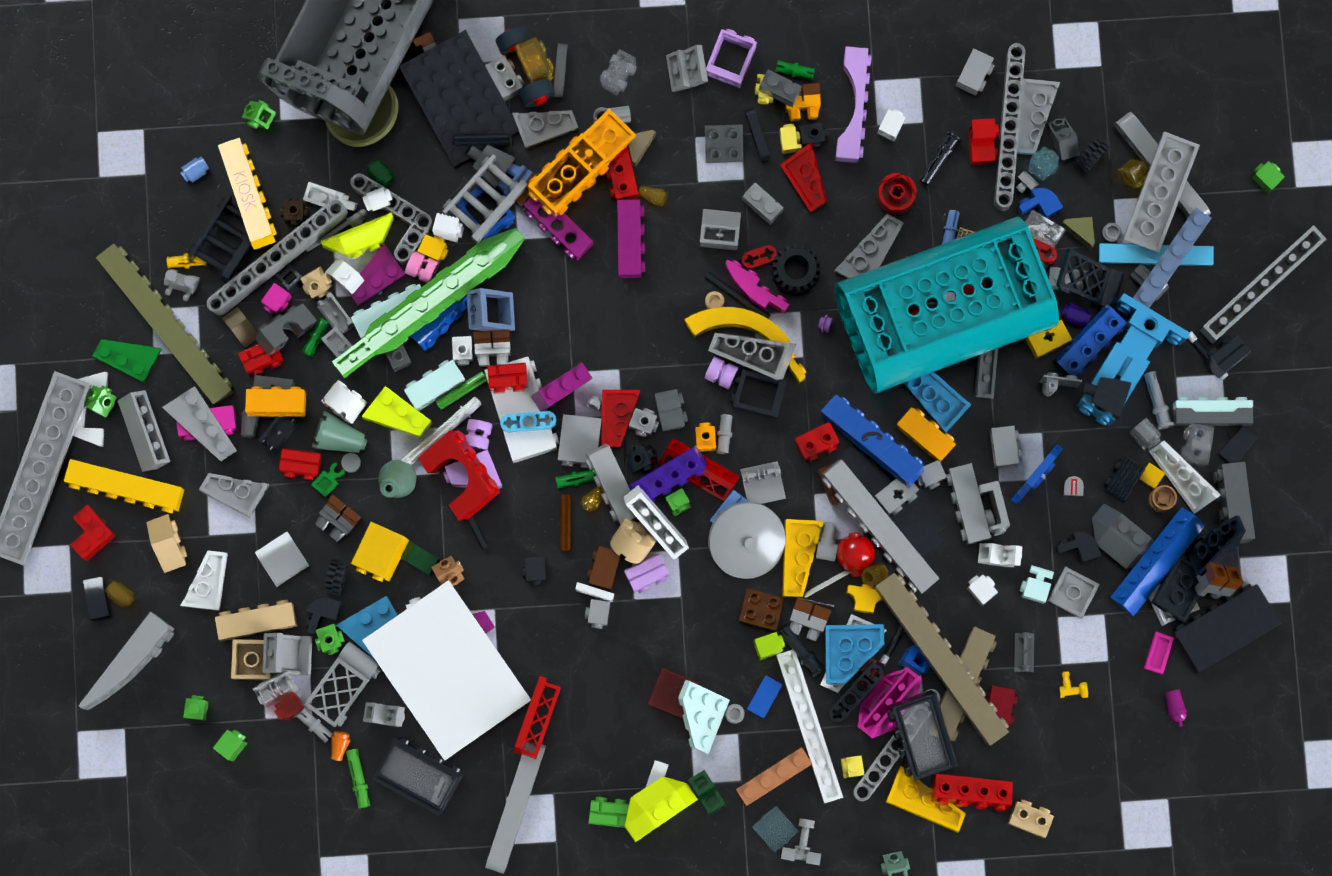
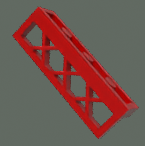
M673 438L659 464L667 463L665 460L668 455L675 458L689 450L690 447ZM702 455L708 465L704 468L705 472L699 476H706L710 483H704L699 476L695 477L694 475L687 479L692 484L725 501L740 476ZM721 485L727 488L725 495L719 492L716 486Z
M540 676L514 749L515 753L537 759L561 687L547 683V678ZM548 688L556 691L554 697L546 700L543 695L544 689ZM546 705L549 712L540 718L537 709ZM540 723L542 732L533 735L531 726ZM533 740L536 745L535 752L524 750L525 743Z

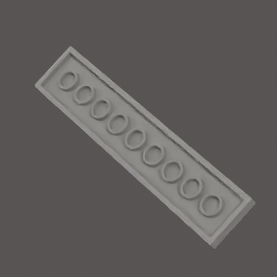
M54 371L0 516V557L25 565L92 384Z

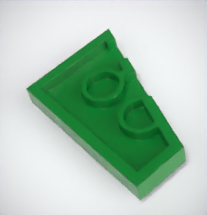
M101 339L92 356L144 383L162 349Z

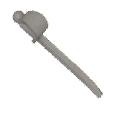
M361 209L353 216L346 218V222L312 244L306 251L309 252L319 246L321 240L332 237L349 224L352 227L359 226L364 221L367 211Z

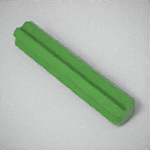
M480 372L436 400L438 407L444 409L488 381L484 372Z

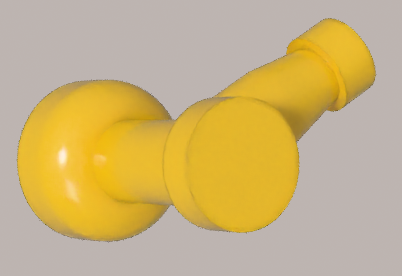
M1063 672V686L1059 687L1060 698L1078 694L1082 698H1087V682L1080 683L1079 687H1071L1069 672Z

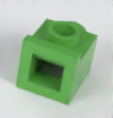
M683 489L665 497V501L674 517L691 508L690 501Z

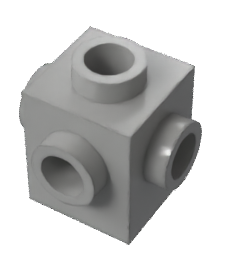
M635 408L629 429L634 430L635 434L641 437L651 436L652 432L656 433L659 422L656 421L657 416L654 415L655 412L646 408L643 410ZM643 421L648 422L646 425L642 424Z

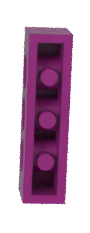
M530 197L523 204L525 209L523 212L531 220L534 218L538 222L537 226L544 233L547 231L552 236L551 240L557 246L561 244L565 248L564 253L570 259L574 257L578 261L593 246V241L565 213L562 215L558 214L556 217L552 214L541 217L538 213L543 205L539 201L535 202ZM555 222H559L562 224V228L554 230L552 225ZM572 235L576 240L573 243H567L565 238Z

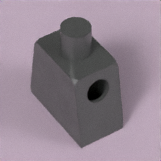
M489 145L485 146L482 151L472 146L466 154L475 160L471 167L475 173L482 167L480 164L487 156L490 158L494 154L496 160L493 164L504 173H506L515 159L513 156ZM489 169L481 176L493 189L500 182V179Z

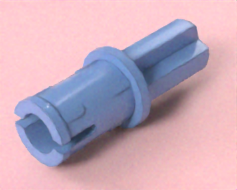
M949 211L946 226L943 228L945 232L942 244L955 239L956 232H958L959 211Z

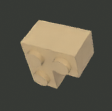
M167 514L146 522L151 546L164 573L185 566L187 552L184 545L180 546L179 544L181 540L177 532L178 527L175 520L171 521Z

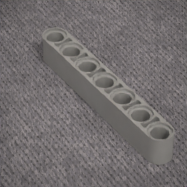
M1129 112L1115 122L1114 125L1149 169L1158 144L1132 112ZM1186 181L1177 206L1187 218H1189L1195 208L1210 215L1211 212L1208 206L1188 181Z
M930 689L937 693L938 700L940 701L939 693L934 689ZM928 702L914 706L903 720L905 725L909 724L913 728L912 734L908 735L910 742L932 713ZM916 709L924 711L923 719L915 717L914 712ZM892 735L854 787L853 796L856 800H868L900 757L899 752L891 747L892 741L895 740L894 735ZM882 756H888L890 759V764L887 767L880 764ZM871 771L878 773L879 779L877 782L869 780L868 775ZM859 787H864L867 790L865 798H860L857 795Z
M534 741L527 742L524 750L535 752L536 745ZM541 744L537 759L524 755L521 756L485 868L502 874L506 870L546 748L544 744Z

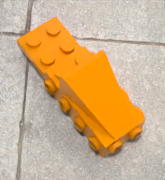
M608 109L589 129L578 137L575 136L565 150L559 151L555 156L556 159L551 163L548 162L538 176L535 175L528 182V195L535 202L539 201L543 205L542 209L548 215L552 214L554 217L558 214L562 215L569 208L567 205L571 201L576 202L581 197V192L589 189L596 183V177L599 174L602 176L607 172L609 163L636 137V134L615 113Z

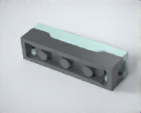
M1181 397L1173 403L1174 426H1250L1253 424V400H1247V397H1237L1236 400H1228V397H1218L1216 400H1209L1208 397H1199L1197 400Z

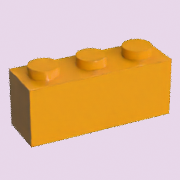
M258 386L251 387V389H246L245 412L247 416L306 417L305 390L301 387H290V389H282V387H271V389H263V387Z
M911 407L897 423L896 428L935 461L939 460L941 463L956 445L953 442L954 438L948 433L943 434L939 430L938 424L931 420L929 422L924 418L925 414L920 409Z

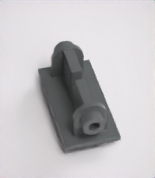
M1027 632L1015 633L1014 672H1034V634Z

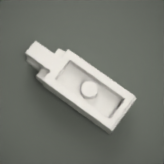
M308 182L303 198L304 201L322 207L332 200H339L347 209L356 211L358 204L349 201V196L345 195V193L312 182ZM336 207L334 211L340 212L341 207Z

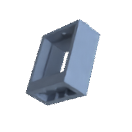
M484 288L467 291L469 329L491 332L494 330H515L512 292ZM486 297L497 298L499 323L488 322Z

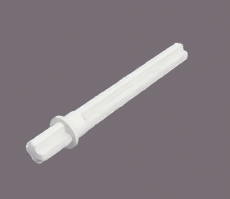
M474 397L463 407L460 406V409L401 461L413 465L425 451L447 432L452 431L466 418H470V415L481 406V402Z

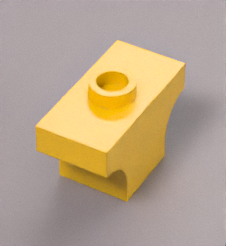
M862 584V587L848 585L846 594L854 600L853 611L873 614L875 604L878 601H883L872 585Z

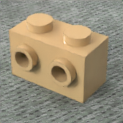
M1021 800V802H1015L1007 824L1046 838L1054 816L1050 814L1051 811L1039 807L1038 810L1032 807V803Z

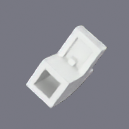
M993 543L980 544L978 563L1001 567L1020 566L1022 546H1003Z

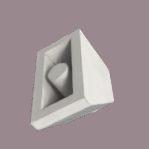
M338 258L325 272L351 294L365 281L356 270Z

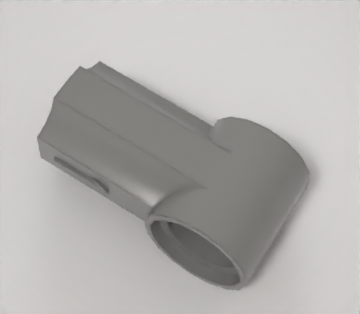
M629 106L608 108L625 124L631 123ZM604 107L597 108L593 115V124L598 120L597 116L603 115L608 109Z

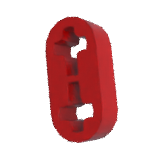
M1033 239L1042 263L1047 265L1053 264L1057 259L1056 249ZM1049 251H1051L1053 257H1049L1048 259H1045V254L1041 253H1048Z
M767 245L746 252L742 257L743 267L753 270L774 262L775 256H777L776 249L773 246ZM766 250L769 253L773 252L771 259H768V257L761 258L760 256L764 255ZM748 256H750L751 259L758 257L757 260L753 261V265L745 263V261H747Z

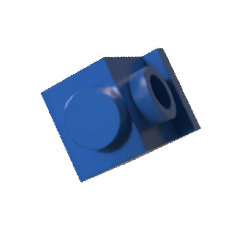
M915 645L906 649L897 664L900 667H908L919 676L921 674L925 675L931 667Z

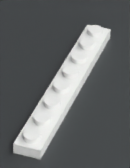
M794 650L777 654L780 669L810 761L812 762L824 804L843 798L797 654Z

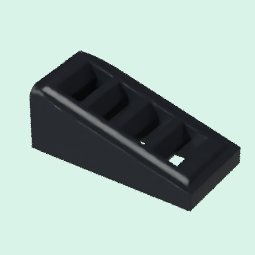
M281 254L276 255L274 261H278L281 258ZM290 263L274 274L291 294L297 292L304 285L300 279L302 276ZM286 267H288L281 275H279V273H280L283 269H285ZM293 272L294 274L285 281L284 279Z

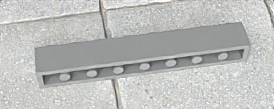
M1313 225L1199 331L1213 344L1316 250L1326 238Z
M842 459L836 461L821 474L824 477L822 479L824 484L829 489L831 487L836 492L834 496L841 504L844 502L847 505V512L852 518L856 517L861 522L859 524L860 528L865 533H870L873 537L871 539L873 544L877 548L881 547L884 550V557L889 563L893 561L897 566L896 572L902 578L906 577L909 581L907 585L914 593L917 591L922 594L939 580V577Z

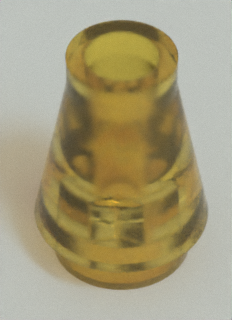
M642 185L638 196L643 197L657 207H663L667 200L668 192L661 188Z
M601 486L594 488L581 498L580 505L589 513L596 511L602 501L601 494H603Z

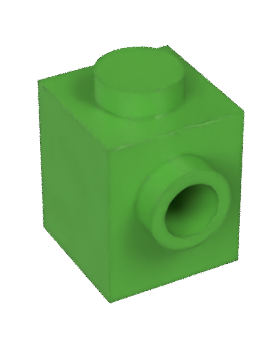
M1268 161L1265 165L1261 163L1254 170L1256 174L1252 179L1269 194L1285 176L1280 172V168L1276 164H1271Z
M192 695L191 699L186 698L183 718L206 721L209 702L203 700V696Z

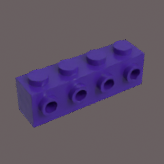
M695 445L634 481L628 487L631 491L639 485L647 496L655 502L656 496L660 494L665 496L672 492L671 487L677 484L680 487L689 481L688 477L692 475L697 477L704 473V468L708 464Z

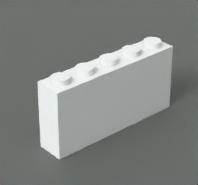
M529 357L505 363L526 362L528 388H524L525 391L513 392V389H507L505 393L494 394V391H491L500 421L507 414L540 412L531 396L540 390L542 386L540 380L535 379L533 372L537 370L534 360L530 361ZM488 369L484 371L488 380ZM546 415L545 419L539 420V416H536V427L540 426L539 422H545L546 425H550L552 419H550L549 415ZM520 417L516 418L517 422H512L511 419H507V422L504 423V425H507V427L510 429L511 425L518 424L517 428H521ZM525 417L523 419L525 427H531L534 424L532 417ZM551 429L513 433L503 431L513 463L557 450L556 445L559 444L557 434H552Z

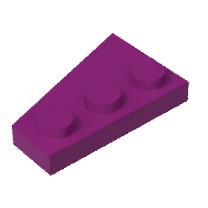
M385 243L360 273V276L365 281L353 294H349L359 307L406 276Z

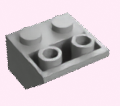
M703 209L699 247L737 250L741 213Z

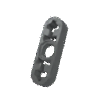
M558 43L554 79L555 95L553 97L563 98L568 44Z

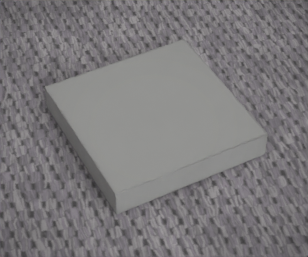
M1065 566L1047 601L1082 619L1100 584Z

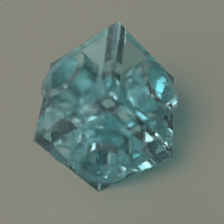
M1044 146L1040 151H1036L1032 155L1028 171L1044 181L1050 174L1053 175L1057 171L1059 156L1053 150H1049Z

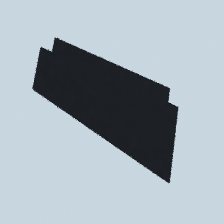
M855 444L837 456V460L842 459L873 498L896 479ZM915 481L914 484L919 489L916 493L918 497L911 503L906 501L901 505L903 509L896 515L891 513L889 518L921 557H924L943 543L938 534L946 529L948 525L920 485ZM900 492L897 494L895 493L893 497L894 499H900V496L902 494ZM867 532L868 538L871 541L873 537ZM873 544L884 578H888L893 573L898 575L895 570L897 566L893 561L889 563L883 555L885 553L881 547L877 548Z

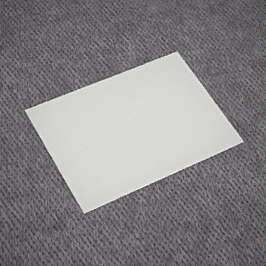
M449 580L362 640L444 760L531 701Z

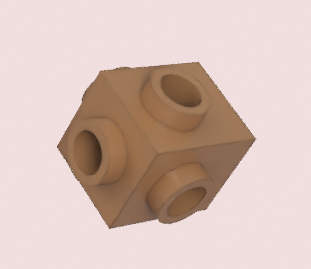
M452 556L443 559L431 567L441 585L449 580L451 585L454 586L465 579L461 573L464 571L459 560L455 562Z

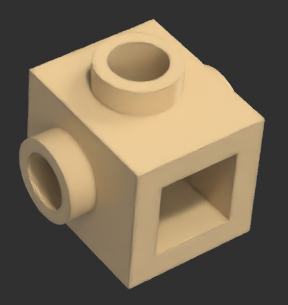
M321 266L300 278L304 284L303 289L305 293L310 295L311 298L325 296L329 293L328 289L332 286L330 276L323 272Z

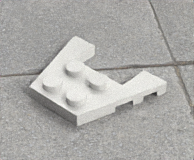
M102 372L78 380L92 384L91 389L93 385L99 388L102 385L108 387L109 373ZM83 407L73 436L103 447L104 429L84 428L86 407Z

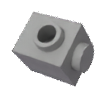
M937 460L924 466V472L917 479L920 486L923 485L924 489L927 487L930 490L940 486V482L947 478L940 461Z
M591 599L590 608L586 607L585 619H588V624H592L591 628L603 629V626H607L610 602Z

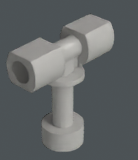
M799 819L798 826L802 827L799 846L795 845V849L783 847L781 859L795 861L796 859L806 861L807 864L820 865L821 854L810 852V848L807 847L810 828L814 829L815 821Z

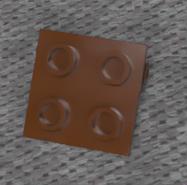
M747 588L739 622L753 625V627L758 626L760 629L762 627L770 631H776L784 598Z

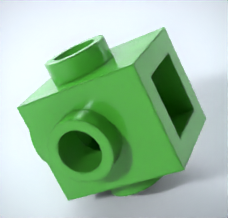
M250 101L244 109L242 118L248 121L247 125L254 129L258 127L268 129L276 112L270 109L269 105L263 101Z
M93 385L87 395L84 407L107 417L110 410L114 407L117 397L111 394V389L103 385L101 388Z
M335 624L316 630L318 639H315L318 650H322L323 653H328V655L340 652L339 648L343 647L342 642H345L342 632L337 630ZM329 638H332L331 643L327 642Z

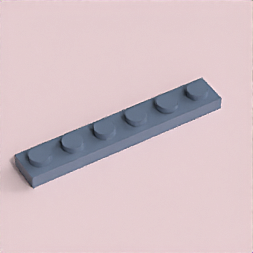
M1198 208L1193 210L1133 299L1150 308L1211 220L1210 216Z

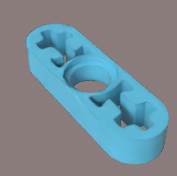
M550 411L507 414L501 418L500 425L503 431L507 433L548 430L556 425V416ZM546 415L553 419L550 425H546L545 422H539L540 426L536 427V416H539V420L545 419ZM520 417L521 428H517L518 424L511 425L510 429L507 427V425H504V423L507 422V419H511L512 422H517L516 418ZM525 417H532L534 419V424L531 427L523 425Z

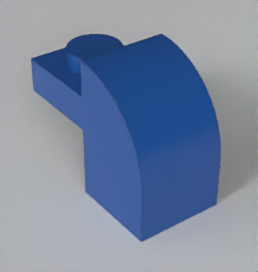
M1036 188L1031 190L1029 194L1032 199L1027 197L1019 202L1020 205L1017 211L1022 216L1037 207L1043 219L1046 220L1060 212L1063 206L1051 190Z

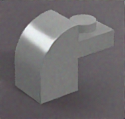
M366 702L363 722L402 727V722L405 719V707Z

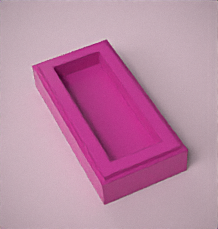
M1159 632L1154 633L1143 669L1163 675L1174 637Z

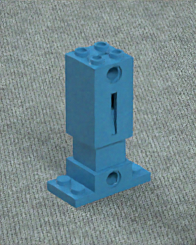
M1124 293L1117 301L1115 307L1118 308L1117 311L1122 315L1131 316L1125 325L1124 330H1126V333L1120 343L1116 342L1092 379L1091 384L1097 385L1100 377L1131 382L1126 398L1127 401L1150 363L1147 358L1153 348L1156 349L1165 337L1172 345L1176 346L1178 344L1180 346L1187 339L1190 332ZM1144 325H1147L1150 330H1147ZM1083 394L1077 404L1080 408L1079 411L1088 416L1090 414L1096 417V421L1104 426L1106 424L1110 426L1115 419L1090 405L1092 396Z

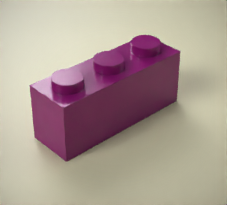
M581 363L538 390L531 398L541 412L593 378L584 364Z

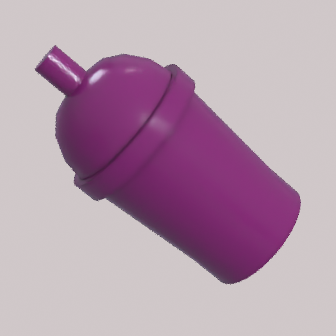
M1180 690L1166 692L1168 716L1172 721L1178 722L1179 727H1182V721L1187 717V709L1185 708Z

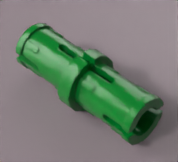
M778 60L777 65L784 68L776 66V72L790 74L795 78L799 76L813 80L814 75L807 72L815 73V68L801 66L796 62L792 64Z
M322 318L318 319L315 328L308 335L309 339L301 351L302 353L313 357L319 343H322L321 338L330 325L328 321Z
M593 469L577 473L573 471L572 474L555 477L558 489L572 485L576 487L581 483L594 481Z

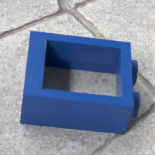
M479 186L470 192L477 200L487 194ZM462 198L456 204L457 208L478 225L477 221L467 210L472 205ZM510 209L505 212L506 216L498 221L482 239L497 235L503 228L507 229L514 223L515 217Z

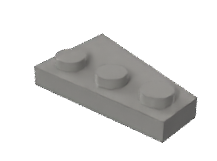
M208 473L199 491L250 518L269 484Z

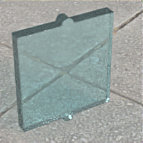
M777 806L766 815L763 814L762 818L752 827L774 853L784 844H788V840L798 832Z

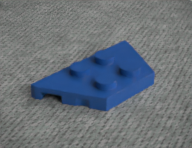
M1057 444L1010 501L1017 505L1031 488L1035 490L1043 480L1042 474L1047 475L1056 465L1053 461L1063 448Z

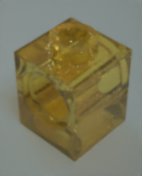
M1131 159L1118 169V172L1126 186L1139 188L1144 184L1148 169L1144 162Z

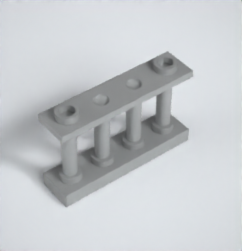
M494 154L490 158L487 156L480 165L482 167L456 197L453 200L449 199L443 205V215H448L451 212L458 217L459 220L472 230V240L477 244L528 187L524 180H521L519 183L517 181L514 182L493 164L496 160ZM487 169L510 188L511 192L507 197L501 196L481 178ZM475 183L497 201L498 207L494 211L487 209L468 192ZM462 198L485 216V222L482 225H477L456 207V204Z

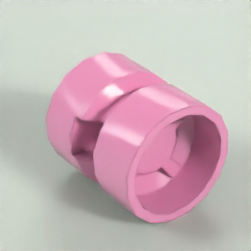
M414 251L406 266L405 274L414 278L419 276V280L428 283L434 279L440 262L432 258L425 259V255Z

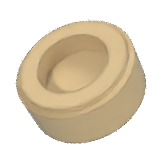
M717 291L710 292L705 298V305L708 309L723 307L724 297Z

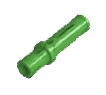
M358 749L348 750L346 755L354 786L352 789L357 798L358 809L369 807L371 805L367 793L368 785L365 784Z

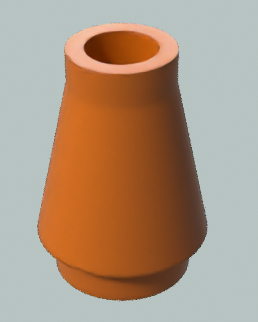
M334 731L331 759L336 761L343 760L351 740L349 739L350 734Z

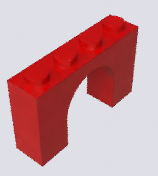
M459 430L447 432L418 459L428 474L438 473L453 459L460 461L465 466L468 473L467 487L459 497L449 504L460 521L471 518L497 496L500 491L497 488V483L487 473L485 465L477 458L475 450L467 443L465 435Z

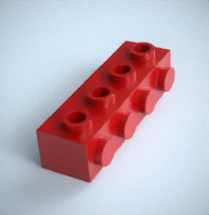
M627 145L609 163V169L606 172L607 180L611 179L612 187H609L611 198H615L616 203L617 200L638 198V190Z
M935 774L932 778L931 801L937 802L938 805L954 803L958 807L972 805L977 809L991 807L996 811H1006L1012 805L1013 782Z

